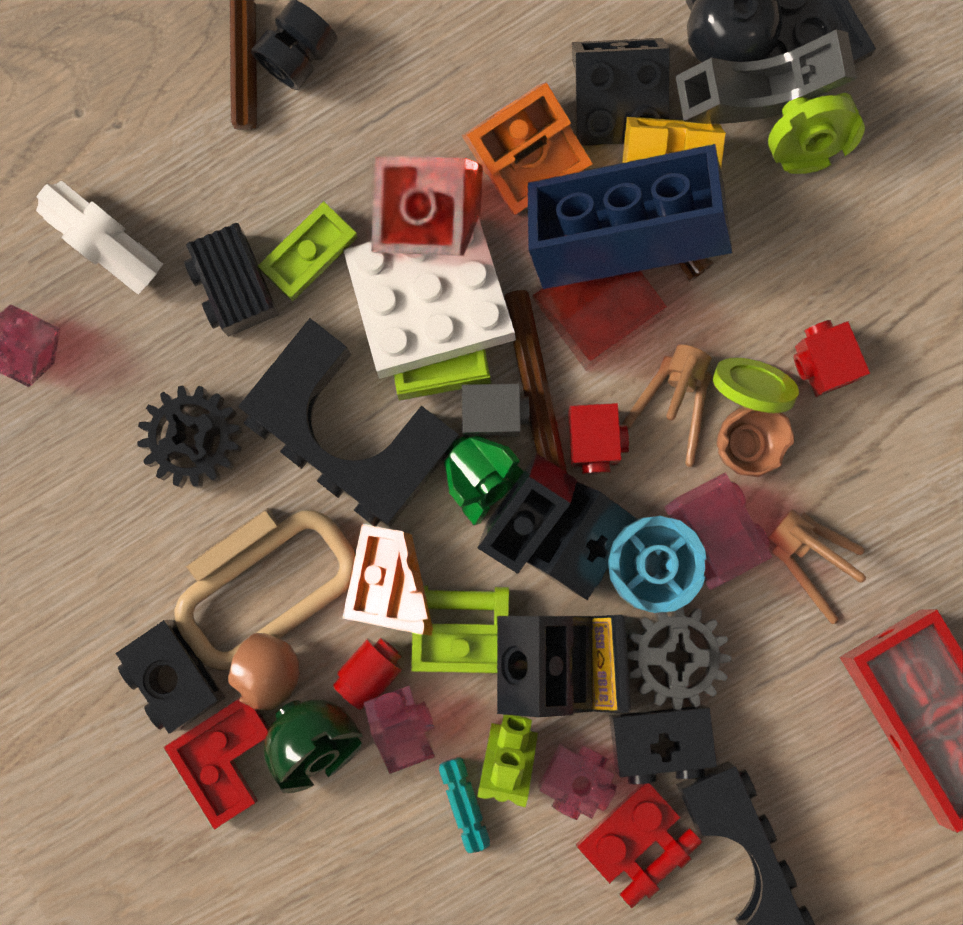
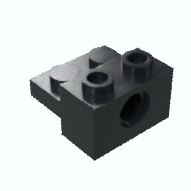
M497 616V714L539 718L593 712L592 616Z

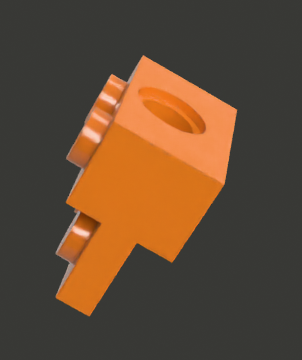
M547 82L537 85L462 135L481 168L490 177L513 215L528 207L529 182L581 172L593 164L571 129L569 118ZM542 140L544 143L542 146L515 163V156Z

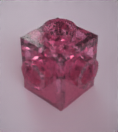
M10 304L0 313V373L27 387L33 385L55 364L60 328Z
M559 743L538 784L540 792L555 799L552 804L554 809L574 820H578L580 814L593 819L597 809L604 812L615 794L617 785L611 783L615 774L611 769L605 767L608 761L607 757L584 745L577 752ZM577 777H587V783L584 787H572L573 781Z

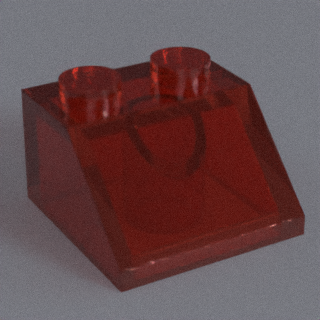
M375 157L371 252L464 256L481 213L483 165L467 158Z
M641 271L547 289L542 288L532 295L534 301L586 371L659 320L667 308Z

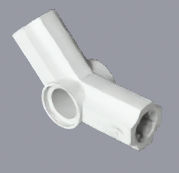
M63 181L53 185L46 184L37 195L38 207L36 211L44 217L43 219L64 234L62 238L95 265L97 263L101 264L135 293L139 294L162 267L163 263L143 245L124 232L126 229L94 202L91 201L89 204Z

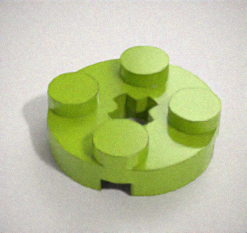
M848 93L821 96L811 100L799 97L789 101L783 107V117L772 128L768 138V146L775 162L781 163L784 171L791 174L812 173L831 166L829 157L836 155L839 151L842 150L844 156L852 152L864 135L865 125L852 96Z

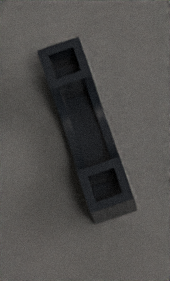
M726 762L705 771L704 777L687 779L676 784L694 827L702 836H721L731 839L742 845L750 857L754 871V885L748 903L735 918L737 925H815L805 905L798 907L791 893V890L797 887L796 880L786 860L777 861L770 845L777 842V838L766 815L758 816L754 809L751 798L756 797L757 793L745 769L738 771L735 765Z

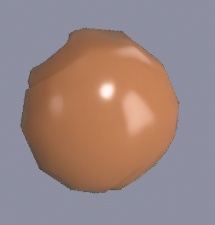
M746 407L736 409L723 421L717 437L718 454L723 464L736 474L760 477L773 471V469L782 466L787 449L794 444L795 436L790 420L783 413L760 412Z
M254 633L241 643L234 655L228 682L230 686L241 693L242 697H240L239 701L257 710H273L288 700L297 686L300 674L298 657L293 648L285 641L266 633Z

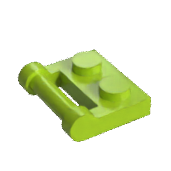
M423 585L428 609L494 610V625L432 623V636L412 632V671L497 673V616H509V587H495V591L429 590L428 585Z

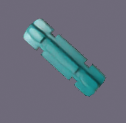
M456 757L442 762L439 765V772L443 784H448L449 789L446 790L458 829L462 828L463 830L461 838L467 853L482 851L490 846V838L486 826H481L480 821L483 820L472 784L466 781L465 777L468 776L464 760L461 757Z

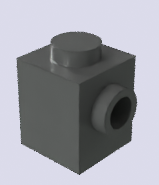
M519 384L462 385L463 437H520V425H529V396H520Z

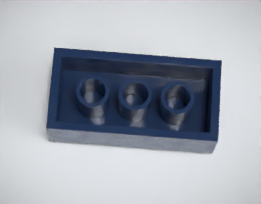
M712 144L529 182L528 250L542 288L558 287L733 253L725 188L716 145Z

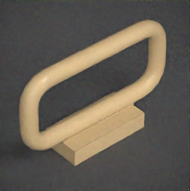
M266 508L186 566L197 582L187 588L179 597L174 609L175 624L194 654L206 666L217 670H230L232 659L241 644L226 652L215 649L194 620L193 612L195 607L300 531L313 529L323 537L339 561L338 573L256 633H266L280 639L346 592L350 586L356 553L337 524L326 514L315 510L300 511L279 523L269 508Z

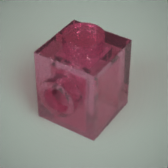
M410 686L364 702L372 737L389 774L435 757L428 731L435 729L431 713L426 701L417 704Z

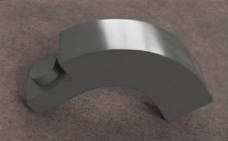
M837 29L793 51L776 57L750 62H732L710 58L675 76L684 121L702 124L739 123L781 115L783 107L795 98L804 97L811 100L827 96L828 91L857 79L848 32Z

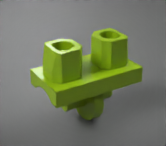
M503 715L501 725L491 723L477 797L484 799L495 797L500 802L510 800L517 806L526 807L538 737L537 732L530 731L531 719L522 716Z

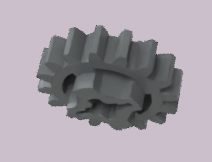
M683 607L672 611V616H668L667 612L655 613L657 618L655 622L642 617L639 622L645 631L642 635L636 633L629 634L628 638L637 644V648L627 652V658L636 660L637 664L636 667L628 672L629 677H642L644 680L640 684L638 691L642 695L650 692L652 689L656 691L653 703L659 706L665 702L667 697H671V704L675 710H681L683 698H688L694 707L701 706L699 693L702 691L714 697L717 692L711 684L713 680L726 681L728 678L724 672L718 670L720 663L731 661V656L719 651V647L728 641L727 636L714 637L712 634L718 622L715 619H711L702 624L700 622L702 610L694 608L689 616L686 617ZM668 626L667 637L657 647H648L652 637L659 630ZM688 626L702 636L708 649L698 648L690 640ZM676 643H680V650L688 652L689 658L688 661L680 662L679 670L676 671L675 663L667 661L666 655L667 652L675 651ZM647 665H658L666 674L667 687H664L653 678ZM699 667H707L703 676L695 684L687 687L689 685V676Z

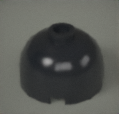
M695 0L687 22L688 43L696 58L701 62L710 58L732 62L768 59L777 45L782 30L781 5L778 0Z

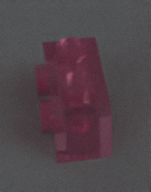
M726 472L678 496L664 507L670 518L682 521L695 531L703 544L707 559L705 560L704 581L709 590L773 558L768 549L770 543L765 531L759 524L752 521L745 508L746 499L743 491L738 484L730 481Z

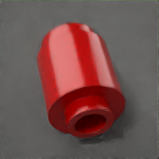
M381 637L376 643L367 638L337 672L339 678L333 684V687L352 706L362 710L367 703L374 704L402 672V667L397 663L402 655Z

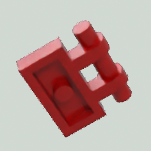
M650 783L640 784L576 843V846L609 884L623 871L627 873L633 881L619 895L633 908L645 896L650 899L660 890L658 884L677 866L681 869L692 860L689 855L703 842L690 828L675 841L667 830L681 817ZM657 841L665 851L644 870L635 860Z

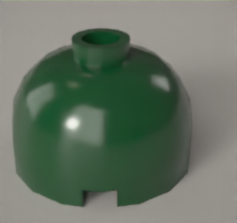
M294 700L281 707L276 713V720L269 728L264 742V759L282 792L295 793L314 786L310 777L318 774L320 771L325 769V774L327 777H330L340 770L361 748L362 742L358 737H363L353 719L342 707L325 700H309L302 703L299 700Z

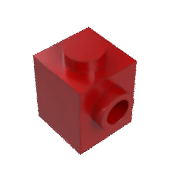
M831 320L813 325L804 330L806 337L795 346L797 353L794 354L793 358L796 369L803 380H809L815 397L855 383L870 374L848 321L833 326Z
M618 403L575 405L569 407L568 426L571 467H582L583 475L611 473L610 465H618L622 460L621 453L629 452L627 424L619 425Z

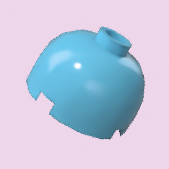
M655 516L640 518L624 527L613 541L608 558L610 580L620 597L634 608L659 613L676 611L694 599L704 584L705 560L707 559L705 548L695 531L680 520Z

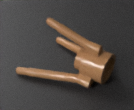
M677 345L673 357L664 356L659 371L622 423V425L627 424L628 429L632 426L667 376H670L668 383L676 388L666 414V418L670 421L676 418L685 393H692L696 388L685 464L688 467H692L695 463L706 392L712 378V374L707 372L712 360L711 356L693 346Z
M791 509L768 537L776 544L772 553L785 563L831 624H836L838 617L793 558L792 554L795 553L802 558L811 548L844 573L862 583L866 580V576L821 543L818 538L821 536L857 555L864 554L865 550L850 539L817 523L806 513L800 515Z

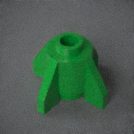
M464 436L456 440L448 450V456L444 463L449 494L462 507L464 514L474 526L481 524L490 510L489 506L500 501L524 472L521 467L517 466L520 460L508 446L480 436L471 438Z

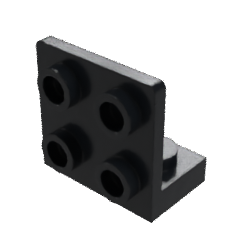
M663 38L572 42V62L575 68L576 137L582 146L624 144L627 117L669 120L670 48Z

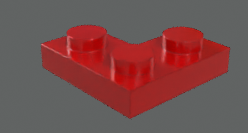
M239 699L163 747L214 830L258 801L233 760L266 739L269 726L259 710L243 704Z

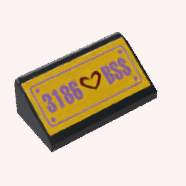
M622 615L592 616L593 711L629 713V710H631L625 617H622Z

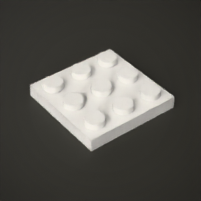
M477 212L343 249L379 379L516 340L515 331Z

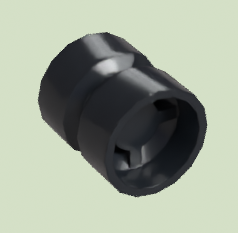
M290 0L275 19L277 29L275 31L266 30L251 49V53L258 63L273 77L287 87L299 90L314 71L313 59L323 60L338 41V37L329 24L310 7L300 1Z

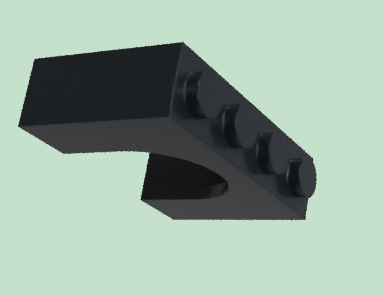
M309 318L239 404L238 407L249 415L243 423L264 440L272 433L285 445L280 450V453L302 469L307 462L322 473L316 481L337 498L344 491L359 502L354 511L371 525L376 527L380 521H383L391 527L447 457L448 450L459 439V434L421 405L391 444L371 458L355 461L344 460L324 451L313 431L312 414L314 405L320 393L351 354L347 346Z

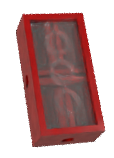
M920 609L839 658L939 825L958 833L963 830V651L937 609Z

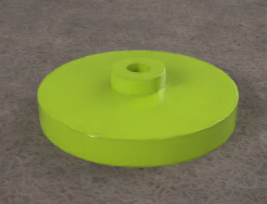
M724 359L718 363L713 376L715 387L725 397L741 406L760 412L782 413L789 411L794 407L799 395L797 384L786 373L769 364L753 359Z

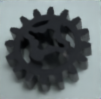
M182 385L178 386L177 398L173 399L166 392L160 394L164 405L159 409L148 404L146 409L153 418L151 422L144 421L138 424L139 428L148 432V438L141 439L137 442V445L142 449L151 451L143 460L145 465L149 467L160 465L156 473L157 478L165 481L173 473L174 486L183 488L187 478H190L193 487L202 488L203 476L207 475L211 480L218 482L220 481V475L217 469L221 465L225 468L233 469L234 464L227 458L229 452H241L242 447L232 441V436L243 433V430L239 425L229 423L237 415L232 407L220 410L224 398L216 393L207 400V390L204 387L198 386L194 395L191 396L189 390ZM199 407L210 411V413L193 417L184 408ZM168 421L166 436L161 439L163 426ZM182 423L198 432L194 435L195 446L198 451L182 443L187 439L184 432L186 429ZM220 434V443L213 455L211 450L214 438ZM185 456L189 457L197 467L182 468L170 461L178 460Z

